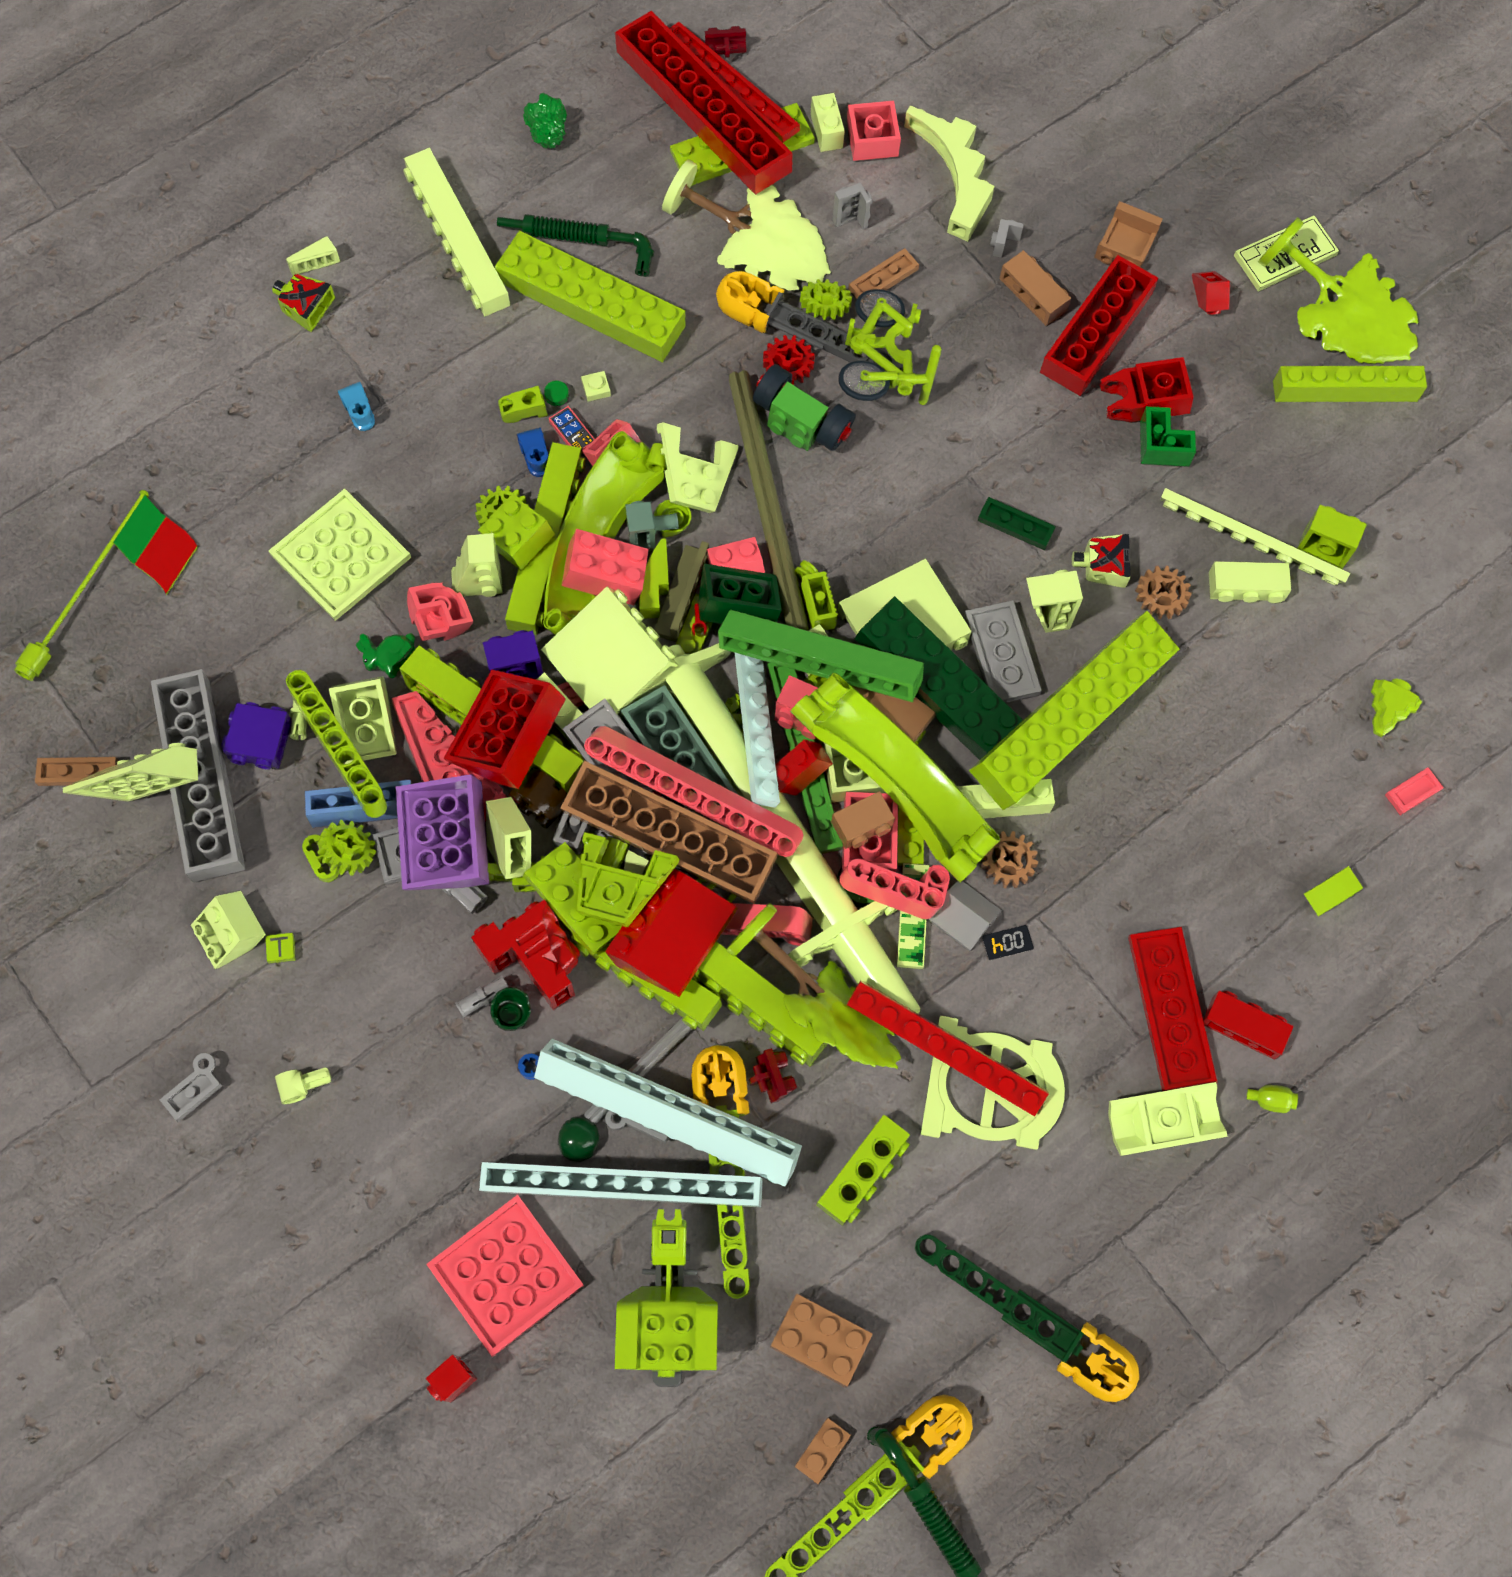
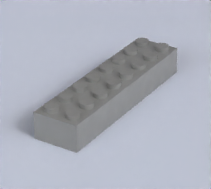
M202 669L152 680L151 687L162 748H169V744L183 743L187 748L197 749L198 780L170 789L185 874L192 882H198L245 870V864L210 681Z

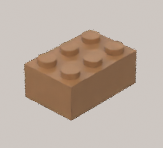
M796 1294L770 1348L846 1388L873 1334Z

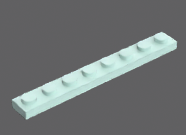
M735 653L751 802L775 808L780 803L763 660Z

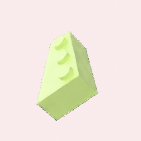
M493 533L467 535L461 548V555L457 557L456 566L451 570L452 589L457 593L460 592L463 597L476 595L492 597L503 593L501 564Z
M1059 570L1050 575L1026 578L1033 608L1036 609V614L1040 618L1045 633L1070 629L1083 600L1077 571Z

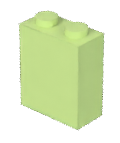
M512 797L486 801L487 847L505 879L521 877L525 871L531 868V829Z

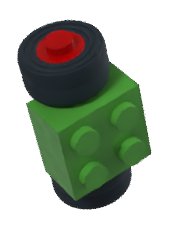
M777 364L772 365L758 380L753 396V401L756 404L770 411L767 426L775 434L783 435L794 446L803 448L806 451L809 450L815 440L830 451L837 449L842 441L845 442L849 437L856 414L843 405L837 404L827 416L829 407L792 385V374Z

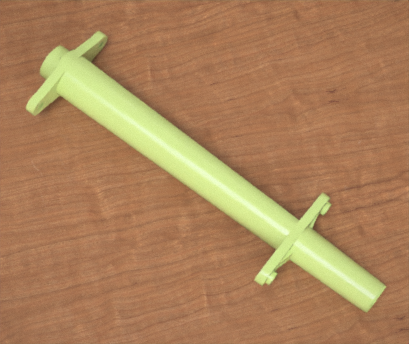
M719 643L693 654H686L680 645L670 646L669 648L675 654L673 659L678 666L676 668L669 666L629 705L665 685L736 793L751 801L744 733L704 673L726 659L731 654V651L720 649ZM779 792L780 803L775 808L759 805L796 824L803 831V840L794 854L789 857L778 855L775 862L823 930V932L795 948L788 956L800 967H803L813 960V955L833 949L857 984L862 980L919 1014L921 1008L869 928V925L876 918L884 913L886 916H889L896 912L897 909L874 901L858 910L783 793Z

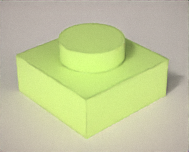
M605 371L581 376L587 402L611 396Z

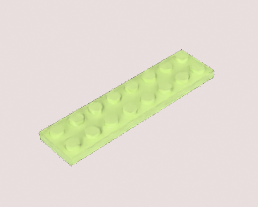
M1165 488L1160 500L1164 501L1163 507L1177 512L1179 508L1187 512L1185 517L1198 523L1200 519L1209 522V528L1220 533L1223 529L1232 533L1230 537L1241 543L1246 542V540L1255 543L1254 549L1265 554L1270 550L1277 554L1276 559L1284 563L1291 564L1294 561L1300 564L1298 569L1308 574L1320 573L1323 575L1321 579L1332 585L1345 583L1350 575L1347 571Z

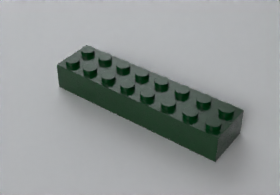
M895 596L860 629L854 638L862 646L923 662V681L915 697L935 712V717L979 760L1023 721Z

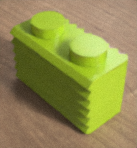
M823 571L802 576L801 590L811 628L820 624L824 631L835 629L838 613H836L837 609L835 608L833 595H831L832 591L830 590L831 586H829L827 573Z

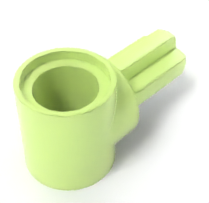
M322 1068L306 1074H302L299 1070H290L275 1076L281 1103L291 1104L306 1098L307 1090L330 1083L331 1075L329 1070Z

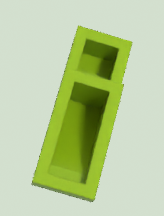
M666 539L659 541L646 566L639 606L640 613L644 619L659 618V595H667L669 591Z

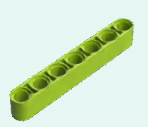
M302 670L292 671L286 677V684L294 702L365 814L372 818L382 816L387 810V803L382 789L309 675ZM353 760L351 763L344 764L346 761ZM359 780H365L362 783H357ZM373 799H378L374 803H369Z

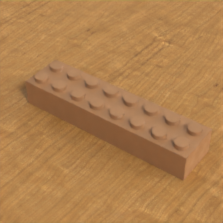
M585 760L561 806V810L564 813L653 855L655 850L676 855L680 859L676 867L755 904L778 857L777 852Z

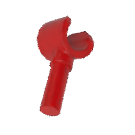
M697 603L694 605L695 623L692 625V634L695 636L696 627H702L705 636L707 634V626L703 621H700Z

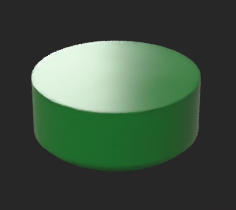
M551 381L545 386V399L550 405L561 406L567 402L569 392L565 383Z

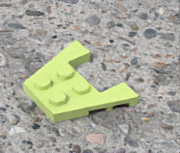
M664 422L657 424V433H661L663 443L661 454L665 455L667 470H665V477L670 502L707 513L715 512L737 454L738 445L722 440L715 442L714 463H710L679 453L680 427Z

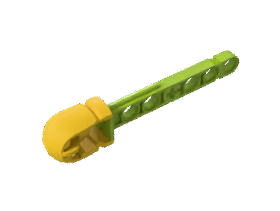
M714 1045L703 1049L696 1056L692 1065L693 1099L709 1106L705 1095L706 1085L713 1091L714 1097L727 1096V1090L731 1087V1082H726V1074L729 1073V1078L735 1085L733 1100L736 1103L737 1110H727V1105L716 1106V1109L739 1119L741 1116L749 1114V1103L744 1098L748 1092L746 1071L742 1058L735 1050L728 1046ZM705 1067L707 1075H712L711 1084H709V1079L704 1075ZM708 1153L710 1174L720 1175L721 1167L729 1164L735 1169L734 1176H745L743 1168L722 1161ZM717 1205L722 1263L727 1270L723 1271L724 1288L728 1296L740 1299L745 1297L750 1290L749 1269H745L748 1262L744 1209L743 1206H732L733 1212L739 1211V1217L728 1216L723 1218V1212L729 1213L728 1205ZM734 1220L740 1225V1232L735 1237H729L725 1233L724 1228L728 1221ZM738 1249L741 1251L743 1258L739 1265L734 1266L728 1262L727 1254L730 1250ZM739 1277L745 1282V1289L741 1294H734L730 1290L729 1285L733 1278Z
M948 1395L934 1396L924 1402L906 1419L905 1426L899 1425L891 1434L904 1449L903 1455L915 1475L917 1476L922 1472L925 1477L930 1479L938 1472V1465L948 1463L967 1444L973 1430L972 1416L967 1407L957 1398ZM941 1408L942 1410L935 1415L937 1421L932 1426L924 1425V1433L921 1438L931 1447L934 1444L942 1445L941 1438L946 1433L953 1435L958 1429L959 1432L953 1439L950 1437L946 1438V1446L937 1455H931L929 1462L923 1467L919 1463L918 1458L921 1455L920 1451L914 1444L911 1447L905 1446L902 1440L906 1436H911L915 1433V1428L924 1420L931 1421L933 1419L932 1413ZM886 1454L878 1459L843 1492L845 1497L788 1549L785 1558L781 1555L768 1567L765 1577H769L774 1569L783 1570L786 1577H799L797 1574L806 1572L863 1518L868 1521L907 1485L895 1462L889 1460ZM884 1468L892 1469L896 1475L895 1482L889 1486L883 1485L879 1480V1473ZM863 1488H868L874 1493L873 1502L867 1506L861 1505L857 1500L858 1492ZM840 1509L843 1512L851 1511L849 1516L851 1522L848 1525L845 1522L840 1523L836 1529L841 1532L836 1536L832 1527L825 1523V1521L830 1518L833 1524L839 1518L837 1511ZM819 1528L828 1530L831 1536L829 1543L824 1546L816 1544L813 1538L815 1531ZM799 1548L807 1551L809 1557L808 1562L803 1566L795 1565L791 1557L793 1551Z

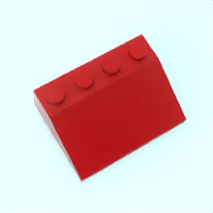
M491 670L443 759L495 783L519 789L566 698L549 682Z
M673 869L629 927H621L605 952L617 967L680 997L738 908L690 876Z

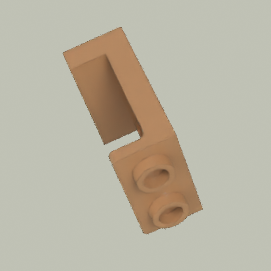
M1119 201L1111 223L1097 247L1094 258L1111 265L1116 256L1119 255L1142 267L1163 218Z

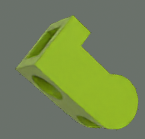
M539 386L511 393L500 398L498 401L502 421L505 423H515L521 419L536 415L539 418L548 416L544 397Z

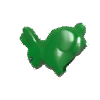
M412 633L406 636L398 634L386 636L380 645L376 647L367 635L361 634L356 647L363 653L362 658L366 670L374 671L378 668L380 671L385 672L389 678L393 679L397 676L399 668L415 651V636Z

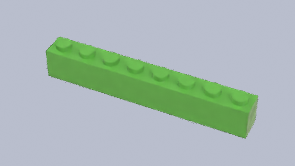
M730 610L718 630L720 649L828 678L832 673H837L849 685L913 702L923 681V662L751 616L746 613Z

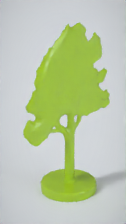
M1297 217L1261 256L1258 262L1263 267H1266L1282 250L1317 280L1321 292L1316 303L1300 307L1297 312L1300 332L1305 337L1315 339L1317 331L1320 330L1323 336L1322 347L1324 350L1344 351L1347 357L1353 358L1359 363L1383 364L1385 361L1410 360V353L1417 349L1418 343L1417 336L1411 332L1408 324L1413 322L1417 324L1418 317L1417 312L1406 298L1400 297L1393 302L1390 299L1391 293L1389 289L1395 286V280L1388 277H1383L1380 281L1378 280L1376 269L1380 267L1377 259H1373L1370 253L1363 255L1362 259L1347 272L1345 277L1326 274L1292 244L1291 239L1304 225V222ZM1337 281L1342 282L1343 285L1339 286ZM1328 287L1338 296V300L1335 302H1330L1328 299Z

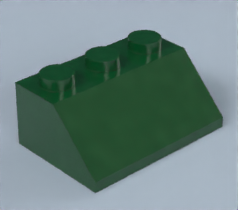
M704 564L698 600L700 621L722 624L728 612L733 610L777 622L782 611L777 576Z

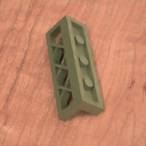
M702 541L699 549L685 545L655 627V631L660 638L677 642L699 586L703 566L707 564L709 543Z

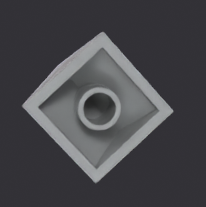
M957 881L947 891L943 906L928 920L968 951H971L1002 910L963 881L961 883Z

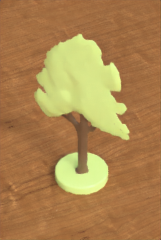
M688 159L681 166L666 193L662 210L671 215L679 208L684 198H687L723 219L728 224L732 237L728 239L721 255L718 256V264L724 265L725 268L734 269V265L745 264L747 265L745 271L755 276H758V272L771 271L769 280L771 284L788 291L799 290L797 280L816 284L817 279L823 282L824 275L831 273L824 252L825 246L817 227L812 225L807 218L801 217V213L797 210L794 200L787 199L782 202H775L774 199L780 197L776 187L771 185L756 195L747 188L748 204L739 211H730L690 189L697 172L696 163ZM745 215L751 216L753 219L752 224H745L737 218ZM734 227L739 228L740 231L737 232V231L734 229Z

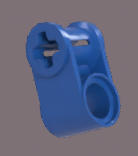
M541 427L517 433L519 446L530 474L535 477H543L548 460V452Z

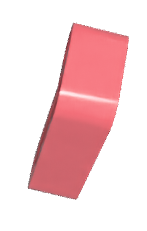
M861 859L852 860L840 875V883L847 891L921 919H930L943 906L950 880L948 870L941 865H932L920 880L917 881Z
M732 903L738 910L721 935L738 936L766 905ZM773 905L777 912L762 928L767 936L783 938L787 943L797 946L810 940L813 918L806 910L795 906Z

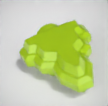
M1392 679L1391 682L1374 680L1371 693L1374 696L1372 706L1376 711L1372 720L1374 734L1383 737L1394 729L1398 721H1404L1410 713H1415L1418 710L1422 701L1419 696L1410 691L1411 685L1401 679Z

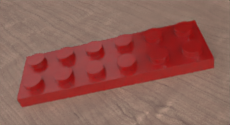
M1182 927L1130 934L1128 936L1162 1091L1213 1082L1217 1084Z

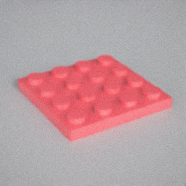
M518 1195L426 1264L492 1357L584 1286Z

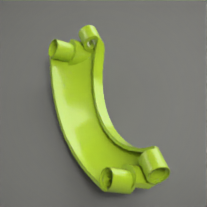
M623 431L618 432L611 438L610 443L585 478L564 519L550 563L546 584L543 624L553 634L556 635L597 596L562 586L568 545L575 530L579 529L614 539L627 518L625 505L641 501L663 481L665 470H667L665 455L661 454L663 444L654 443L650 449L644 442H636Z
M832 673L818 689L814 690L810 696H804L791 709L790 712L815 737L847 757L894 800L919 831L934 857L960 883L977 867L976 864L1000 842L999 835L989 826L972 803L940 767L892 720L837 673Z

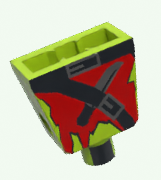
M300 274L293 275L288 284L277 280L272 288V292L279 296L278 302L282 312L310 332H312L335 299L331 284Z

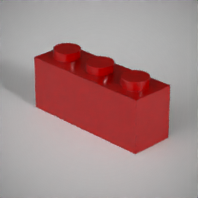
M1220 990L1212 997L1203 1018L1204 1026L1274 1060L1282 1055L1294 1027L1288 1024L1284 1017L1265 1013L1259 1005L1251 1002L1245 1003L1238 1000V996L1229 991L1222 992Z

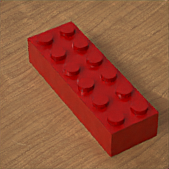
M1117 255L1044 357L1040 373L1081 396L1153 294L1158 277Z

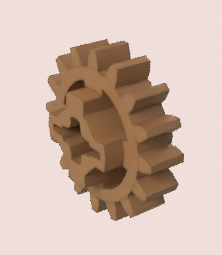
M1155 566L1153 572L1148 569L1145 575L1141 576L1138 581L1139 585H1137L1135 592L1139 594L1136 601H1143L1141 609L1148 608L1151 616L1157 613L1158 619H1161L1163 614H1166L1168 619H1171L1174 613L1179 616L1182 610L1186 609L1189 603L1187 600L1190 599L1192 594L1188 592L1191 586L1190 583H1183L1186 576H1177L1178 569L1169 572V566H1166L1164 571H1161L1159 566ZM1176 590H1178L1179 600L1177 599L1178 595L1176 593Z
M1004 831L1001 832L1000 842L982 858L986 861L982 862L981 869H988L985 877L993 876L995 878L994 885L999 881L1003 882V888H1006L1008 883H1012V886L1017 888L1019 880L1026 884L1028 881L1027 876L1032 877L1035 873L1032 868H1036L1038 865V861L1033 859L1038 854L1037 851H1030L1033 845L1032 841L1024 843L1025 835L1020 836L1019 839L1015 838V831H1012L1010 837H1007ZM993 851L996 852L995 855L997 857V860L994 864L992 860ZM1023 856H1025L1026 859L1025 869L1023 868V864L1021 862ZM1005 857H1006L1007 859H1010V858L1012 857V858L1014 859V861L1012 862V861L1010 860V861L1006 862L1004 859H1005Z

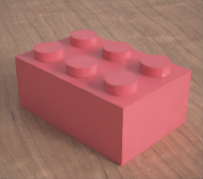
M576 529L568 545L562 586L593 595H598L606 587L614 590L620 589L628 598L626 603L634 606L643 590L648 549Z
M846 792L844 808L875 793ZM887 793L881 794L895 817L891 831L880 837L874 835L868 838V842L858 848L852 846L845 849L843 845L842 872L854 859H861L893 872L897 871L898 805Z

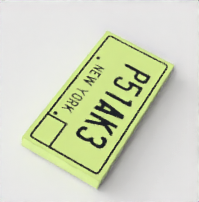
M1312 216L1303 220L1304 225L1291 239L1292 244L1316 265L1337 256L1339 253L1338 248L1317 218ZM1285 229L1235 251V259L1258 292L1305 271L1303 267L1282 250L1266 267H1263L1258 262Z

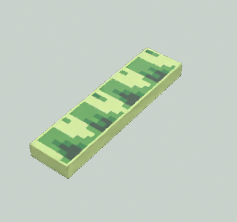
M903 863L902 875L919 881L929 869V865ZM900 911L897 967L923 969L926 919L918 918L903 911Z

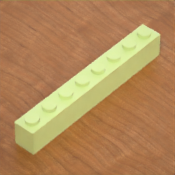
M427 148L405 157L406 168L403 169L408 182H413V191L417 200L422 199L424 203L422 207L426 217H431L434 221L432 226L436 235L442 236V246L446 254L451 253L453 257L451 262L457 273L461 272L463 276L461 281L465 290H470L473 294L471 300L476 310L480 308L485 317L509 307L508 292L431 149Z

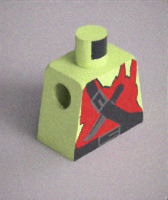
M1129 534L1089 539L1085 552L1072 553V566L1086 567V580L1126 588L1131 577Z

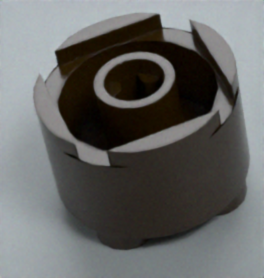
M531 768L519 789L513 788L509 796L518 803V809L526 816L533 814L536 817L535 820L543 828L547 829L563 812L561 806L567 796V792L563 788L559 790L554 784L555 781L538 768Z

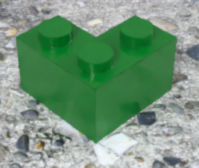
M1146 406L1140 420L1141 464L1189 467L1196 453L1195 431L1172 430L1170 408Z

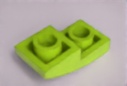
M1347 866L1303 894L1317 916H1320L1363 889L1351 868Z

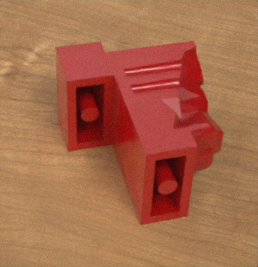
M545 899L541 902L535 901L526 907L525 913L518 918L514 916L508 919L500 930L492 922L489 925L487 923L483 924L474 931L475 935L471 939L494 975L517 960L553 1010L575 995L572 983L567 975L577 966L580 950L567 939L566 933L560 928L557 917Z

